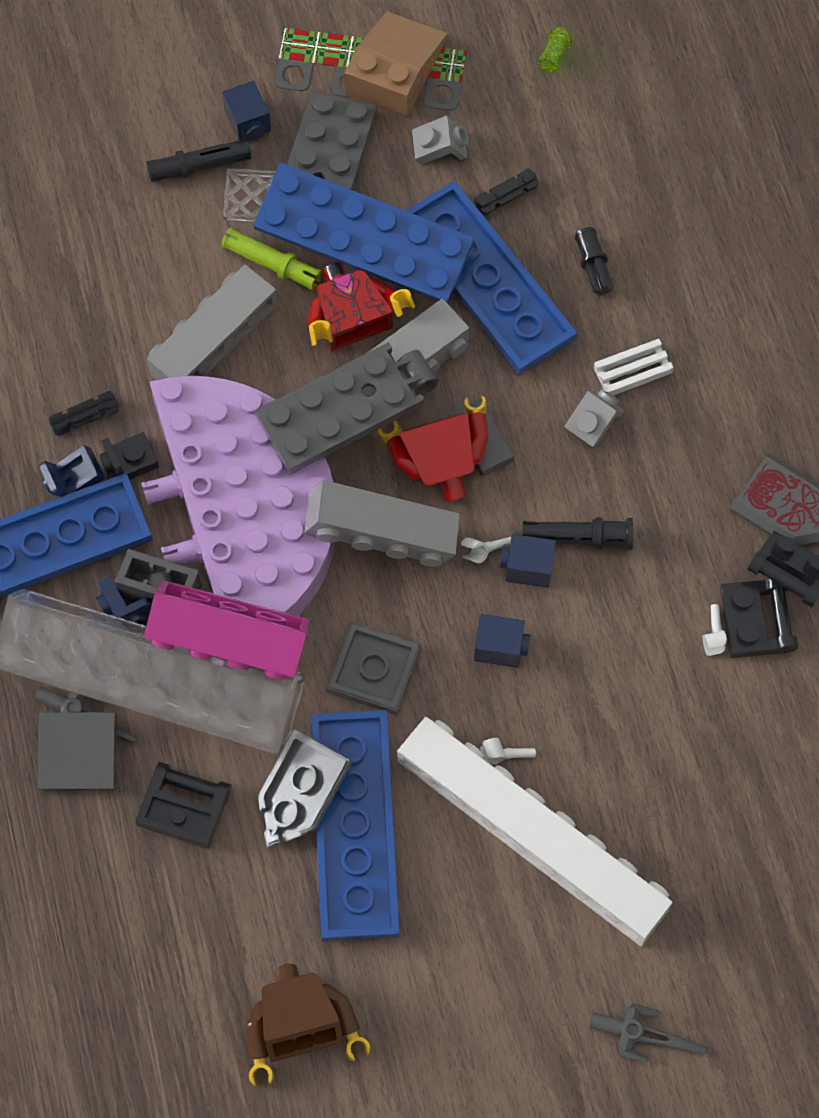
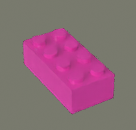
M162 580L154 595L144 638L152 639L151 644L162 649L173 650L174 646L189 649V654L196 658L211 660L212 656L227 659L226 664L231 667L248 670L249 666L264 669L266 676L285 680L287 676L295 678L310 619Z

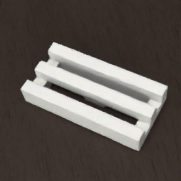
M660 339L594 362L593 368L603 389L614 396L672 374L674 367L671 362H668V355L665 350H662ZM658 362L660 364L659 367L653 368L651 370L645 371L643 373L637 374L635 376L629 377L613 384H610L609 382L610 380L616 379L626 374L629 375L635 373L642 368L648 367Z

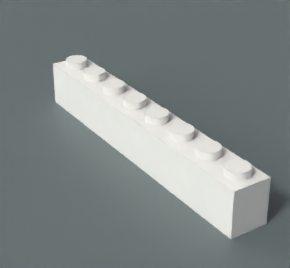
M425 716L397 750V762L642 947L669 912L673 903L668 899L669 893L656 882L650 881L648 884L639 877L637 869L623 858L617 860L605 851L607 849L606 846L598 838L591 834H588L586 837L575 829L576 824L566 814L557 811L555 814L543 805L545 801L537 792L530 788L523 790L513 782L514 777L505 768L496 765L494 768L483 760L484 755L477 747L468 742L464 745L454 738V732L445 723L436 720L434 723Z

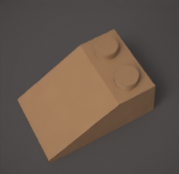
M386 11L358 45L344 72L346 95L367 103L376 104L378 107L408 117L447 40L448 33Z

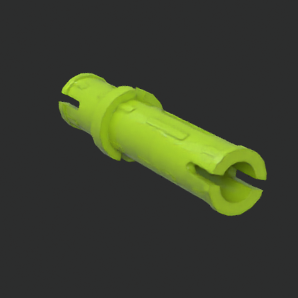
M232 227L226 231L230 238L224 235L222 239V248L228 249L276 272L277 276L283 280L289 278L312 291H315L318 287V284L314 282L320 283L322 280V270L297 260L295 254L291 252L287 254L282 253L236 231Z

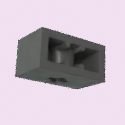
M131 549L127 550L115 580L116 587L123 599L136 602L147 597L151 606L155 592L162 580L199 590L202 587L198 570Z

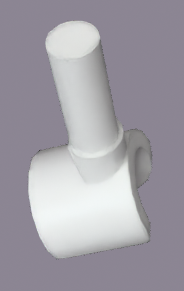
M470 537L465 538L461 545L472 548L468 555L462 556V558L475 563H482L487 558L488 553L501 549L503 546H510L511 537L492 542H481Z
M718 604L711 605L712 633L702 636L707 656L721 654L725 651L727 638L722 630L720 605Z
M499 738L485 740L483 746L480 747L484 755L483 759L490 765H496L505 759L535 758L536 756L535 748L503 749Z

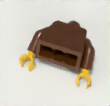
M290 963L283 964L275 970L277 982L265 985L262 988V1000L254 1005L246 1024L249 1058L254 1059V1066L249 1072V1079L254 1086H257L255 1073L260 1068L268 1071L269 1085L274 1081V1070L266 1064L265 1058L268 1056L270 1063L344 1043L343 1036L345 1035L348 1040L345 1045V1055L349 1060L355 1061L354 1055L351 1052V1045L354 1042H359L363 1045L366 1056L370 1052L369 1042L358 1035L357 1030L360 1027L349 999L332 985L321 984L315 973L299 976L297 966Z

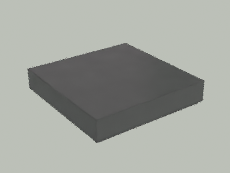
M351 621L326 686V692L379 710H387L388 713L397 715L420 654L421 644Z
M115 712L38 714L37 789H115Z

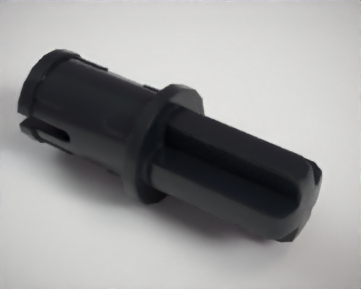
M593 227L583 228L574 235L582 256L580 265L587 272L593 292L602 296L613 289L606 266L608 257L601 250L596 229Z

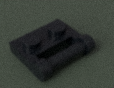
M774 531L762 548L755 554L747 570L755 575L761 573L802 597V602L812 608L819 598V555H815L796 544L791 538Z
M769 578L766 580L721 584L720 596L730 658L789 653L798 649L797 637L792 635L785 592L788 589ZM771 595L778 635L776 639L767 638L760 596Z
M159 761L137 815L136 826L209 849L224 806L229 799L232 784L220 781L218 784L172 770L171 765ZM165 784H169L213 799L210 806L164 792L162 789Z

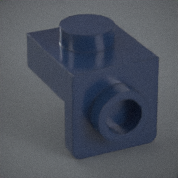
M85 445L57 464L44 461L39 465L44 476L42 482L50 494L59 497L95 485L105 478L92 448Z
M111 576L97 582L101 595L96 597L99 607L105 617L112 615L120 632L126 629L134 630L140 628L148 622L151 604L147 597L126 606Z

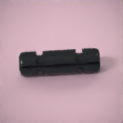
M526 169L517 174V179L513 176L491 188L489 194L487 192L480 194L474 199L477 209L481 214L487 215L496 210V205L501 207L523 195L524 190L529 192L539 185L537 176L532 170Z
M107 391L98 395L99 399L95 401L91 398L66 409L67 413L65 414L59 412L50 416L49 423L56 436H60L69 432V427L74 426L76 429L101 418V413L105 412L108 415L117 411L119 407L114 394L111 391Z

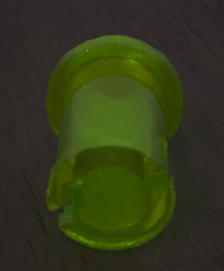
M559 26L554 27L553 30L548 32L546 36L548 42L537 61L539 66L548 72L557 71L565 50L569 49L572 45V34L570 31Z

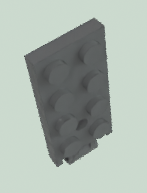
M311 91L287 165L353 190L377 114V105Z
M388 342L254 410L257 420L289 474L291 475L421 408L424 404L422 395L430 392L438 384L437 377L419 350L410 351L396 362L391 355L392 346ZM370 386L376 392L373 396L368 397L362 394V390Z

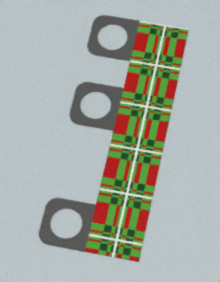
M285 28L274 80L275 85L284 89L305 90L309 86L313 63L335 66L331 87L332 92L338 96L352 97L346 95V91L339 85V80L344 75L353 54L364 38ZM442 48L426 80L423 102L427 107L452 110L457 107L467 51ZM289 66H297L303 70L304 78L297 84H289L282 77L283 71ZM438 85H446L453 92L452 99L447 103H437L431 97L432 89Z

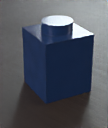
M255 81L222 92L224 110L238 140L244 138L255 140L271 131L269 111Z
M512 534L510 547L503 546L500 568L507 569L505 582L549 588L556 540Z
M480 614L474 661L518 668L520 655L527 656L531 634L523 633L525 620Z

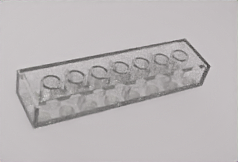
M25 589L8 595L0 627V670L276 755L286 745L306 674L296 672L295 678L287 676L285 680L266 676L264 669L249 666L248 670L237 669L227 665V659L212 656L211 660H205L191 656L189 649L174 646L173 650L156 647L151 644L152 639L144 638L146 626Z

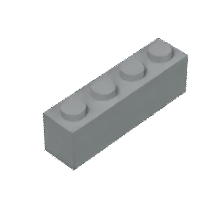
M247 265L242 266L237 272H231L224 279L222 287L213 295L206 296L200 302L197 311L189 319L181 320L174 328L173 334L164 343L159 342L152 348L147 358L150 375L156 380L181 376H206L278 306L276 289Z
M442 298L370 351L389 342L392 346L391 355L397 362L406 353L419 350L435 374L443 362L450 357L453 359L457 358L467 349L470 328ZM370 386L362 390V394L368 397L373 396L376 392Z
M322 480L309 491L305 533L316 535L317 539L323 542L333 543L341 541L351 544L357 550H379L386 552V555L391 558L404 559L408 557L420 560V564L424 566L438 567L456 555L459 513Z

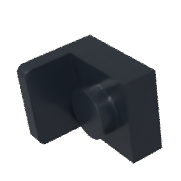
M144 432L113 445L109 438L101 440L104 453L99 454L107 474L114 472L115 476L127 473L130 480L159 468L158 461Z

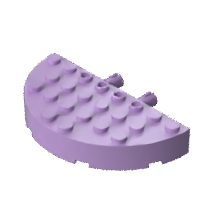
M181 376L150 381L154 404L175 470L172 471L173 475L141 482L148 505L179 496L180 499L183 498L194 532L191 540L161 547L164 560L179 565L199 560L200 564L203 563L212 593L300 616L319 591L328 573L334 554L335 542H323L318 540L316 535L305 533L309 491L322 480L333 482L326 458L324 457L290 475L257 420L254 411L276 399L257 389L227 379L207 376Z

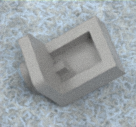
M447 115L412 129L415 159L422 165L450 153L459 160L467 158L466 145L468 144V135L463 126L455 123Z
M603 389L599 393L587 391L564 427L592 447H597L614 419L621 417L624 410L617 406L619 400Z

